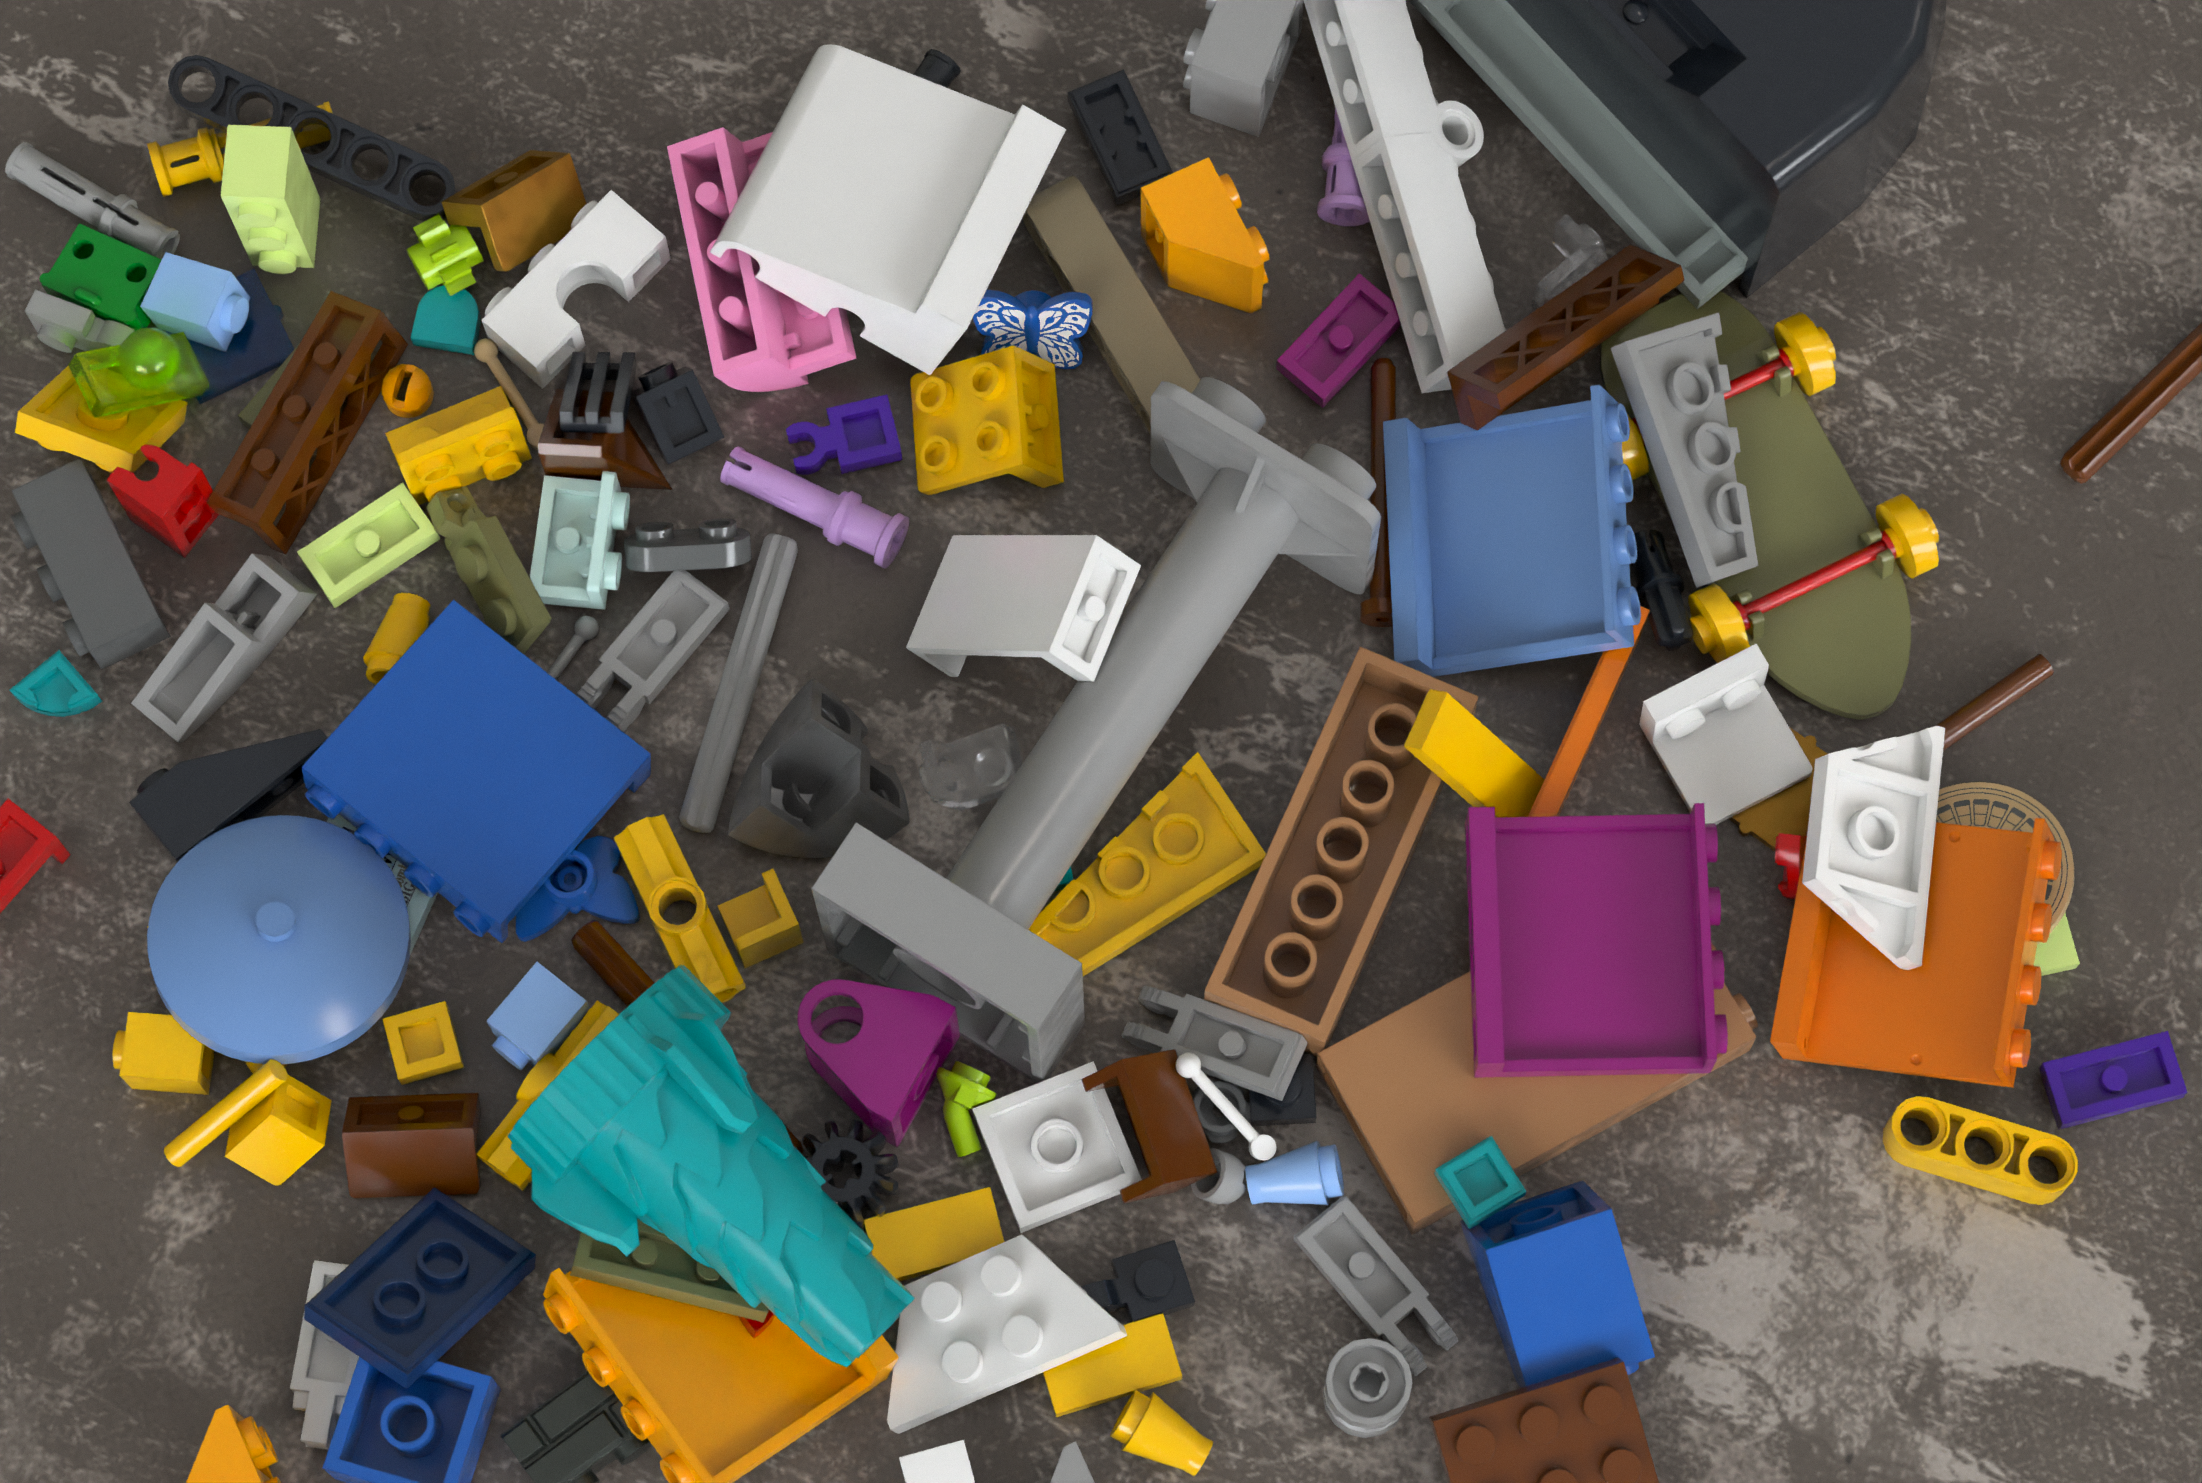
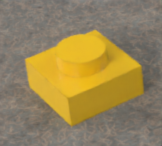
M446 1001L383 1018L396 1074L401 1085L464 1068L450 1010Z

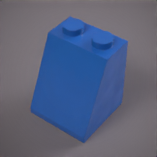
M1583 1180L1510 1204L1470 1229L1464 1220L1460 1221L1515 1380L1521 1388L1618 1357L1624 1362L1627 1375L1639 1369V1362L1655 1357L1612 1208Z

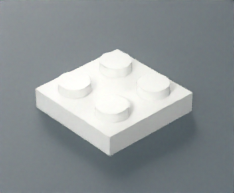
M1094 1061L972 1109L1020 1233L1119 1195L1120 1190L1142 1180L1105 1089L1085 1092L1081 1079L1097 1072Z

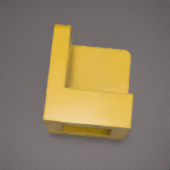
M773 868L761 873L764 881L763 886L718 905L721 917L744 968L804 943L798 921Z
M288 1075V1079L230 1126L225 1157L272 1185H281L325 1146L332 1100Z

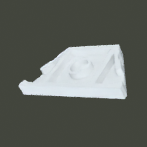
M1940 726L1926 728L1900 737L1895 736L1857 748L1853 747L1829 753L1815 759L1802 883L1897 967L1904 970H1911L1922 966L1945 728Z
M1023 1235L1017 1236L904 1285L915 1299L900 1313L895 1351L899 1359L893 1368L887 1416L889 1428L895 1433L900 1434L1122 1339L1128 1336L1125 1327L1091 1298L1070 1276L1055 1265L1033 1242Z

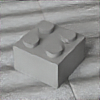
M1207 0L1205 9L1211 12L1205 30L1194 29L1183 63L1189 65L1184 78L1183 88L1190 90V113L1259 137L1302 31L1304 0Z

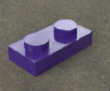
M2168 1031L2043 1062L2039 1067L2058 1130L2181 1099L2188 1093Z

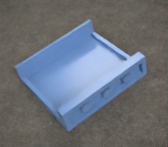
M1600 385L1590 386L1591 400L1497 416L1478 431L1461 422L1424 429L1418 428L1408 418L1383 422L1394 661L1435 677L1634 647L1633 625L1640 623L1641 608L1637 591L1630 584L1629 564L1636 562L1637 545L1631 526L1627 525L1626 503L1631 502L1633 499V482L1628 466L1623 464L1622 442L1628 441L1630 428L1625 407L1623 404L1618 403Z

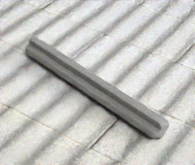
M768 534L764 538L679 815L681 826L691 831L710 833L716 823L798 553L796 541L786 536Z

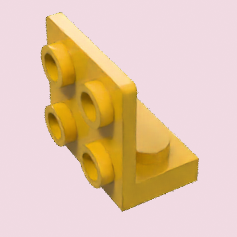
M1013 345L938 367L931 375L921 372L911 377L916 472L919 492L933 495L1008 473L1042 488L1064 482L1055 364Z
M502 386L385 433L408 489L418 505L426 502L429 503L438 492L459 489L484 478L490 481L506 478L517 472L522 466L521 463L532 459L514 408L510 407Z

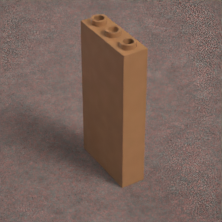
M1711 942L1712 950H1716ZM1470 971L1318 1053L1316 1063L1317 1070L1411 1235L1457 1211L1435 1176V1169L1486 1138L1493 1137L1515 1174L1519 1177L1708 1074L1474 1078ZM1725 983L1723 989L1714 990L1715 1014L1726 1015L1728 1031L1727 1053L1717 1054V1061L1712 1071L1749 1052L1756 1039L1753 1029L1758 1027L1756 1017L1746 999L1740 993L1732 996Z

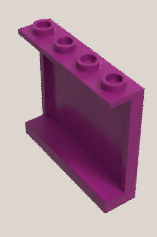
M1694 803L1690 814L1496 818L1495 807H1469L1465 821L1474 1078L1711 1073L1717 1061V1054L1727 1053L1728 1031L1726 1015L1715 1014L1714 990L1723 989L1724 958L1722 950H1712L1710 926L1720 925L1721 897L1718 886L1708 887L1707 863L1717 861L1718 837L1716 824L1705 823L1704 803Z

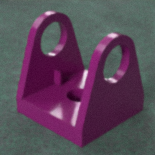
M843 979L824 981L808 991L798 1009V1027L801 1037L805 1042L808 1061L813 1070L873 1134L881 1132L885 1136L886 1142L898 1148L937 1079L936 1072L938 1068H943L960 1038L956 1007L931 994ZM833 995L849 997L861 1007H833L821 1013L811 1023L815 1007L823 999ZM837 1022H851L861 1027L859 1033L845 1043H829L821 1038L823 1032Z

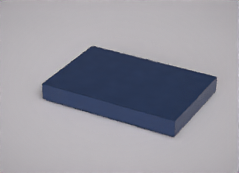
M434 1187L305 1304L304 1320L407 1389L535 1269L536 1254Z

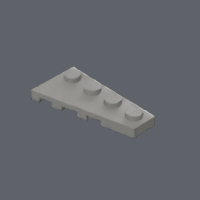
M1719 313L1625 341L1611 348L1696 588L1758 566L1747 489L1745 485L1737 482L1734 465L1735 455L1741 452L1737 427L1728 426L1724 393L1731 391L1727 365H1719L1715 337L1722 335Z

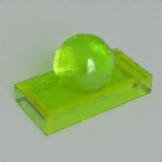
M140 328L128 335L120 345L75 353L68 364L94 418L201 396L210 384L184 332L169 335L157 328Z

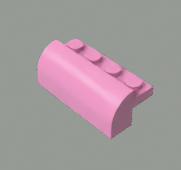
M722 127L667 146L713 374L731 388L748 392L778 391L809 384L807 374L856 359L847 311L843 308H832L826 316H823L756 279L755 276L760 268L759 263L752 256L741 250L727 249L721 258L710 253L773 133L771 132L741 142Z

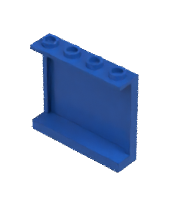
M453 599L302 766L305 788L308 789L305 796L318 811L330 819H335L338 814L357 828L354 835L361 843L368 844L381 858H384L389 853L407 868L403 872L405 877L419 891L431 898L438 892L457 907L453 914L468 930L479 937H483L488 932L503 943L508 937V923L627 788L635 793L651 775V753Z

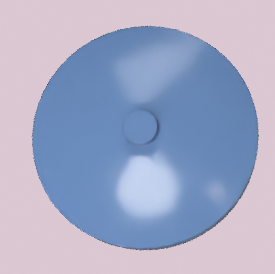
M289 815L264 816L230 825L213 833L190 849L176 863L161 885L151 909L147 932V950L152 975L158 993L173 1018L186 1032L210 1049L231 1058L258 1064H266L271 1059L277 1060L281 1064L313 1060L337 1051L363 1035L383 1016L396 997L407 971L411 947L409 916L401 887L389 866L376 854V851L368 844L361 843L354 834L334 824L314 818Z

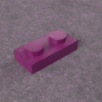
M1359 273L1277 359L1276 369L1323 408L1401 326L1395 303Z

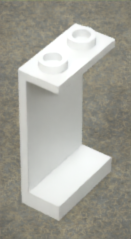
M953 535L906 648L950 677L959 676L967 655L1042 657L1077 681L1094 682L1141 565L1097 535Z

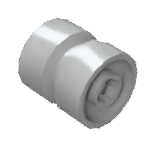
M1372 1338L1354 1340L1338 1350L1329 1363L1323 1389L1325 1411L1334 1425L1349 1435L1361 1438L1381 1436L1396 1426L1405 1413L1413 1383L1410 1366L1402 1353L1388 1342Z

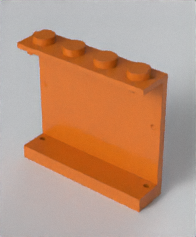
M2035 818L2033 833L1936 822L1922 966L1911 970L1897 967L1802 883L1806 851L1805 843L1770 1042L1783 1059L2014 1088L2017 1067H2026L2030 1055L2031 1033L2029 1029H2023L2027 1005L2035 1006L2037 1004L2041 989L2040 966H2034L2037 943H2046L2051 929V905L2044 903L2048 880L2058 879L2062 861L2061 842L2055 841L2046 820Z

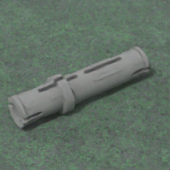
M28 142L18 145L10 155L5 168V173L8 174L7 177L17 180L51 200L56 205L97 227L98 232L159 259L163 258L165 252L174 254L180 240L179 231L164 225L139 210L137 202L125 194L113 195L79 173L33 148Z

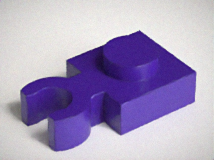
M887 394L826 408L829 426L818 427L810 422H797L786 428L789 444L809 441L815 446L809 455L793 459L796 474H813L819 471L827 460L838 458L841 474L903 460Z

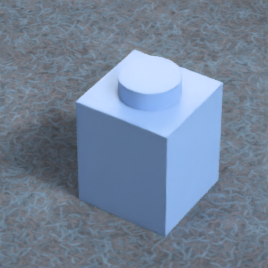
M165 252L140 307L160 332L226 352L234 333L240 332L246 323L250 296L232 272Z
M536 962L487 1019L489 1027L497 1037L492 1047L519 1070H522L527 1063L534 1067L545 1055L549 1053L555 1054L590 1007L583 997L539 962Z

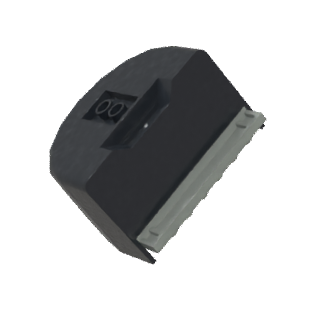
M1409 0L1639 248L1681 265L1685 281L1676 287L1696 309H1699L1742 273L1743 276L1738 290L1748 298L1855 211L1867 199L1916 138L1945 27L1947 1Z

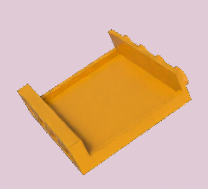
M560 1268L550 1273L543 1296L546 1298L543 1304L549 1319L561 1333L567 1334L570 1332L584 1351L582 1354L583 1363L594 1381L601 1387L609 1385L623 1404L621 1407L622 1417L631 1432L641 1441L648 1438L662 1458L660 1460V1468L668 1483L735 1482L886 1380L899 1359L898 1355L883 1335H881L859 1358H856L848 1367H845L814 1351L776 1316L773 1317L771 1324L759 1336L753 1339L736 1315L570 1276L571 1271L564 1274Z

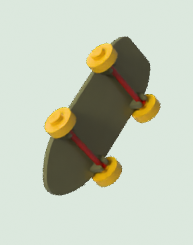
M1721 291L1699 309H1696L1682 293L1652 307L1602 342L1600 348V374L1603 388L1618 403L1623 404L1629 420V439L1622 442L1623 464L1628 466L1632 480L1645 474L1648 475L1670 516L1611 348L1625 341L1719 313L1722 335L1715 337L1719 365H1727L1731 391L1724 393L1728 426L1737 427L1741 451L1735 455L1734 459L1737 482L1745 485L1747 489L1758 560L1757 567L1709 583L1707 587L1688 596V604L1692 616L1689 620L1693 629L1695 644L1703 654L1709 652L1717 663L1757 644L1769 664L1767 673L1776 682L1799 698L1820 709L1845 718L1864 720L1879 716L1890 708L1903 686L1909 663L1911 615L1900 569L1906 576L1912 579L1938 566L1939 557L1936 543L1939 542V535L1932 518L1925 509H1918L1916 504L1902 493L1876 506L1877 527L1803 395L1804 393L1812 396L1833 386L1836 380L1833 361L1836 360V352L1833 343L1822 327L1816 328L1806 314L1798 312L1774 325L1776 346L1757 317L1741 303Z

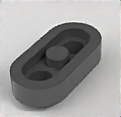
M727 518L702 521L699 523V528L674 530L673 524L669 522L643 523L636 526V534L624 539L626 567L640 572L729 568L745 564L752 559L750 532L746 529L737 528V522Z

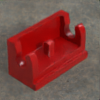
M143 445L140 450L146 459L159 465L157 476L150 481H141L133 472L117 466L107 478V482L132 522L185 558L219 516L206 503L213 489L202 469L191 462L186 466L157 446Z

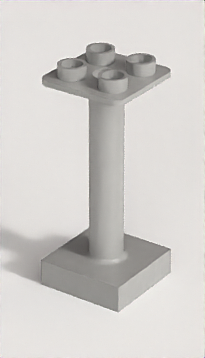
M1201 378L1192 393L1176 384L1167 381L1161 382L1152 394L1151 466L1166 482L1192 497L1196 505L1120 617L1094 682L1078 681L948 876L944 878L863 826L855 823L811 888L827 952L881 986L931 994L955 1006L959 1031L962 1037L1035 1083L1050 1078L1084 1026L1085 1012L1082 963L1029 931V928L1277 554L1288 555L1337 586L1354 594H1363L1373 579L1381 515L1376 507L1368 501L1376 489V483L1372 476L1356 461L1327 445L1311 444L1303 458L1300 459L1258 434L1266 422L1265 415L1260 408L1237 389L1214 378Z

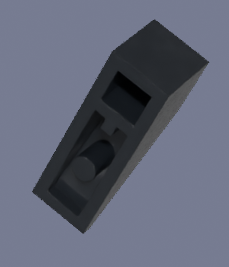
M321 729L182 761L170 770L163 768L148 776L138 787V795L129 803L174 860L178 862L190 849L213 833L245 820L262 817L304 783L302 766L328 737Z

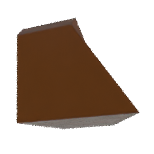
M565 389L555 390L538 442V454L546 476L601 481L602 472L610 471L616 472L620 487L673 490L628 418L625 430L621 433L561 431L560 408ZM583 390L577 417H585L589 390ZM605 391L600 417H611L610 412L614 392Z

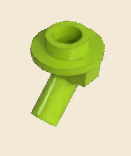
M955 1061L951 1071L939 1067L936 1075L944 1095L943 1099H945L943 1106L944 1120L957 1157L977 1152L982 1148L969 1110L995 1099L997 1094L986 1088L991 1077L959 1061Z

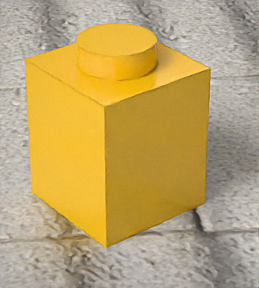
M128 1012L126 1031L118 1030L115 1035L113 1066L115 1069H120L119 1076L131 1089L209 1095L215 1051L200 1043L186 1032L172 1015Z

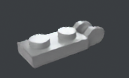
M686 570L673 571L599 658V667L588 678L576 696L595 709L609 692L614 680L617 679L630 690L616 707L610 711L606 719L624 732L639 716L645 703L651 704L730 610L728 602Z
M1143 986L1138 997L1139 1002L1150 1011L1161 1015L1165 1014L1175 1020L1168 1034L1141 1023L1127 1022L1121 1035L1122 1038L1152 1053L1172 1049L1176 1050L1178 1057L1183 1053H1194L1200 1059L1201 1070L1205 1074L1277 1100H1283L1308 1044L1303 1035L1186 994L1184 998L1151 986Z
M1345 1194L1294 1235V1241L1377 1340L1382 1337L1385 1342H1388L1402 1353L1410 1366L1411 1374L1414 1376L1425 1370L1427 1364L1424 1362L1423 1355L1412 1342H1409L1396 1326L1411 1312L1415 1313L1430 1338L1437 1345H1441L1442 1348L1448 1351L1458 1342V1338L1452 1328L1428 1301L1429 1293Z

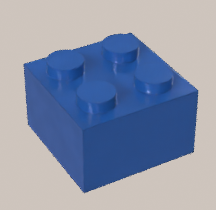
M359 1357L322 1468L334 1479L346 1483H471L501 1388L492 1376L436 1361L406 1389Z

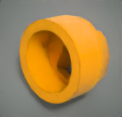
M400 364L390 369L383 378L382 396L386 406L393 414L402 418H414L426 412L432 404L434 397L433 386L428 375L419 367L410 364ZM411 377L405 401L397 400L403 378Z

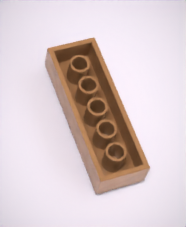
M1359 647L1204 992V1000L1303 1035L1308 1042L1304 1052L1316 1057L1319 1052L1329 1046L1445 784L1441 778L1404 747L1429 689L1449 693L1474 716L1479 697L1363 647Z

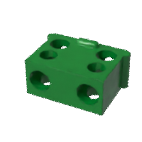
M79 223L50 272L43 273L39 280L47 294L92 310L95 317L102 320L124 324L135 330L133 338L145 341L148 338L146 328L151 319L140 306L162 259Z

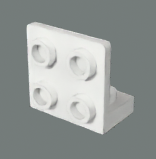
M1757 644L1643 701L1639 723L1641 729L1690 813L1694 803H1704L1705 823H1715L1717 825L1810 777L1812 773V765L1764 685L1769 664Z

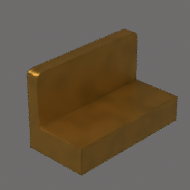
M529 150L441 202L449 225L481 227L495 270L505 272L533 257L546 245L554 244L563 239L572 230L571 224L577 213L587 204L571 154Z

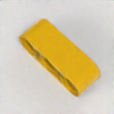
M1916 1096L1903 1101L1897 1106L1883 1129L1885 1150L1894 1161L1913 1169L2029 1204L2044 1205L2053 1202L2069 1187L2078 1172V1159L2075 1150L2064 1139L1929 1097ZM1908 1118H1916L1925 1122L1932 1134L1931 1143L1921 1146L1907 1141L1901 1131V1121ZM1980 1137L1988 1141L1993 1147L1995 1162L1983 1165L1972 1161L1967 1156L1964 1148L1965 1139ZM2034 1156H2043L2051 1160L2057 1168L2058 1181L2053 1184H2044L2035 1180L2030 1174L2028 1159Z

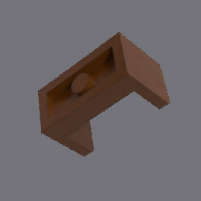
M1175 1049L1121 1059L1081 1079L1085 1092L1119 1086L1142 1152L1149 1177L1120 1190L1123 1203L1173 1193L1218 1172L1186 1079L1179 1075L1176 1070L1178 1056Z

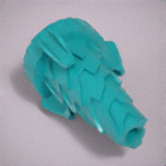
M680 965L654 983L611 1021L544 1089L514 1125L508 1138L512 1141L511 1149L532 1170L531 1199L543 1211L591 1238L616 1246L626 1257L640 1245L637 1220L639 1219L655 1230L664 1233L697 1262L715 1269L751 1307L756 1308L762 1302L781 1322L794 1331L814 1351L835 1363L848 1367L900 1317V1313L915 1297L870 1253L873 1250V1243L869 1237L821 1189L826 1180L793 1146L783 1121L751 1088L745 1077L747 1072L739 1065L732 1047L720 1031L729 1019L731 1012L684 965Z

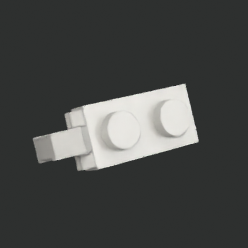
M315 1260L306 1303L348 1265ZM303 1316L290 1389L294 1393L292 1408L294 1410L306 1411L301 1442H304L306 1447L328 1450L359 1356L304 1320Z

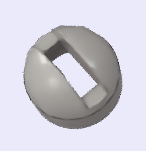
M1212 1148L1210 1151L1218 1172L1191 1184L1194 1195L1199 1199L1214 1204L1228 1205L1245 1193L1246 1185L1243 1184V1179L1246 1177V1167L1234 1155Z

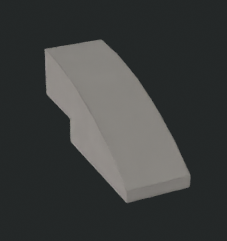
M252 553L216 603L205 602L131 704L177 742H184L236 692L267 658L317 594L271 556Z

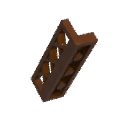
M1630 244L1447 371L1461 423L1478 431L1659 303V298L1685 281L1681 265Z
M330 291L206 502L217 514L251 527L271 549L282 554H287L379 396L383 378L390 369L397 365L408 346V343L381 310ZM381 340L383 344L371 362V354ZM348 395L347 405L340 416V407ZM317 449L316 459L309 469V461ZM286 502L285 512L277 526H275L273 522Z

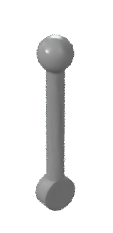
M583 616L576 621L574 626L575 634L547 671L556 680L585 640H591L597 636L599 625L593 617Z

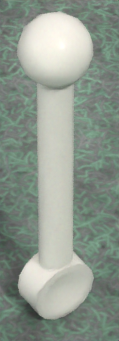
M1190 1052L1180 1055L1176 1061V1070L1179 1075L1184 1078H1192L1248 1140L1251 1156L1257 1160H1269L1272 1158L1277 1148L1274 1139L1269 1135L1259 1134L1201 1070V1061L1197 1055Z

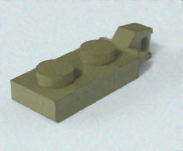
M467 486L436 493L426 507L436 533L445 537L446 549L451 551L450 555L455 562L459 577L469 588L484 616L485 624L524 654L549 625L552 618L496 516L486 517L481 512Z

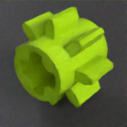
M440 214L413 227L418 237V243L407 248L406 251L427 290L442 283L449 295L452 296L476 283L471 273V268L483 262V258L466 226L450 225L448 227L445 220H442Z

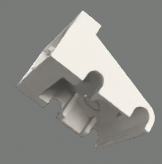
M823 45L817 49L710 253L719 258L727 249H738L749 254L760 265L755 276L756 279L823 316H826L832 308H843L853 312L865 324L860 337L931 375L967 330L1066 129L1025 105H1022L1016 114H1012L842 46Z

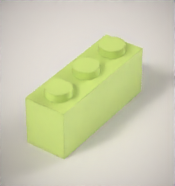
M228 125L221 198L252 265L259 266L264 271L276 274L292 273L296 270V267L314 268L320 196L292 128Z

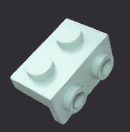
M603 471L601 481L544 475L530 579L544 604L605 610L608 590H618L621 578L622 555L620 552H613L616 530H626L628 525L630 495L629 493L621 492L616 472Z

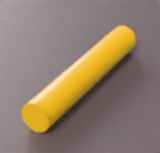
M271 1059L164 1147V1154L168 1161L176 1167H182L288 1079L284 1066L277 1060Z

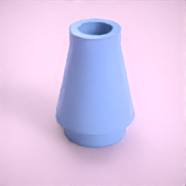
M1315 1141L1262 1163L1248 1165L1245 1169L1252 1205L1265 1202L1329 1205L1330 1198L1344 1195L1342 1168L1335 1144L1320 1146L1319 1141Z

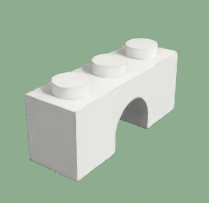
M612 190L599 202L594 200L587 203L573 219L571 224L572 230L556 246L548 244L543 247L532 259L528 267L529 273L513 289L506 287L499 291L486 307V316L482 319V323L488 339L495 342L498 350L542 389L571 361L573 352H580L586 346L579 323L563 310L568 296L582 285L599 283L611 287L629 302L671 260L666 236Z

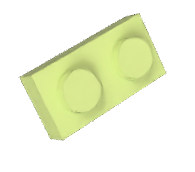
M401 483L297 551V553L333 607L336 608L440 540V537L406 486Z

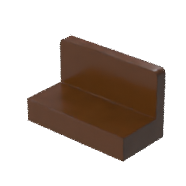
M479 1092L349 1097L342 1129V1139L350 1196L353 1198L425 1196L434 1187L446 1195L476 1194L479 1191L481 1182L478 1156L476 1155V1142L481 1117Z

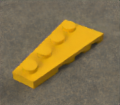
M1197 752L1182 767V771L1163 791L1159 790L1142 808V812L1097 854L1095 861L1076 880L1073 879L1038 914L1029 931L1081 962L1084 977L1260 867L1266 853Z

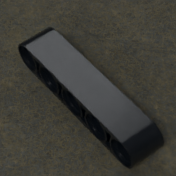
M199 55L187 56L178 61L170 71L168 79L169 92L179 109L189 117L227 133L228 125H243L240 122L239 113L240 108L245 102L253 98L265 99L272 104L274 110L271 120L265 126L291 127L296 139L300 130L309 124L323 125L330 131L331 140L326 150L314 155L301 151L309 171L418 220L427 221L440 214L441 218L446 216L441 202L456 194L454 177L448 168L440 162L208 57ZM193 73H208L214 77L216 83L211 97L204 102L198 103L184 98L182 86L185 79ZM373 149L386 155L389 164L387 171L382 177L377 180L368 181L361 179L355 174L353 165L360 153ZM431 175L443 181L446 191L445 196L439 203L426 207L416 203L410 196V191L416 179L421 176Z

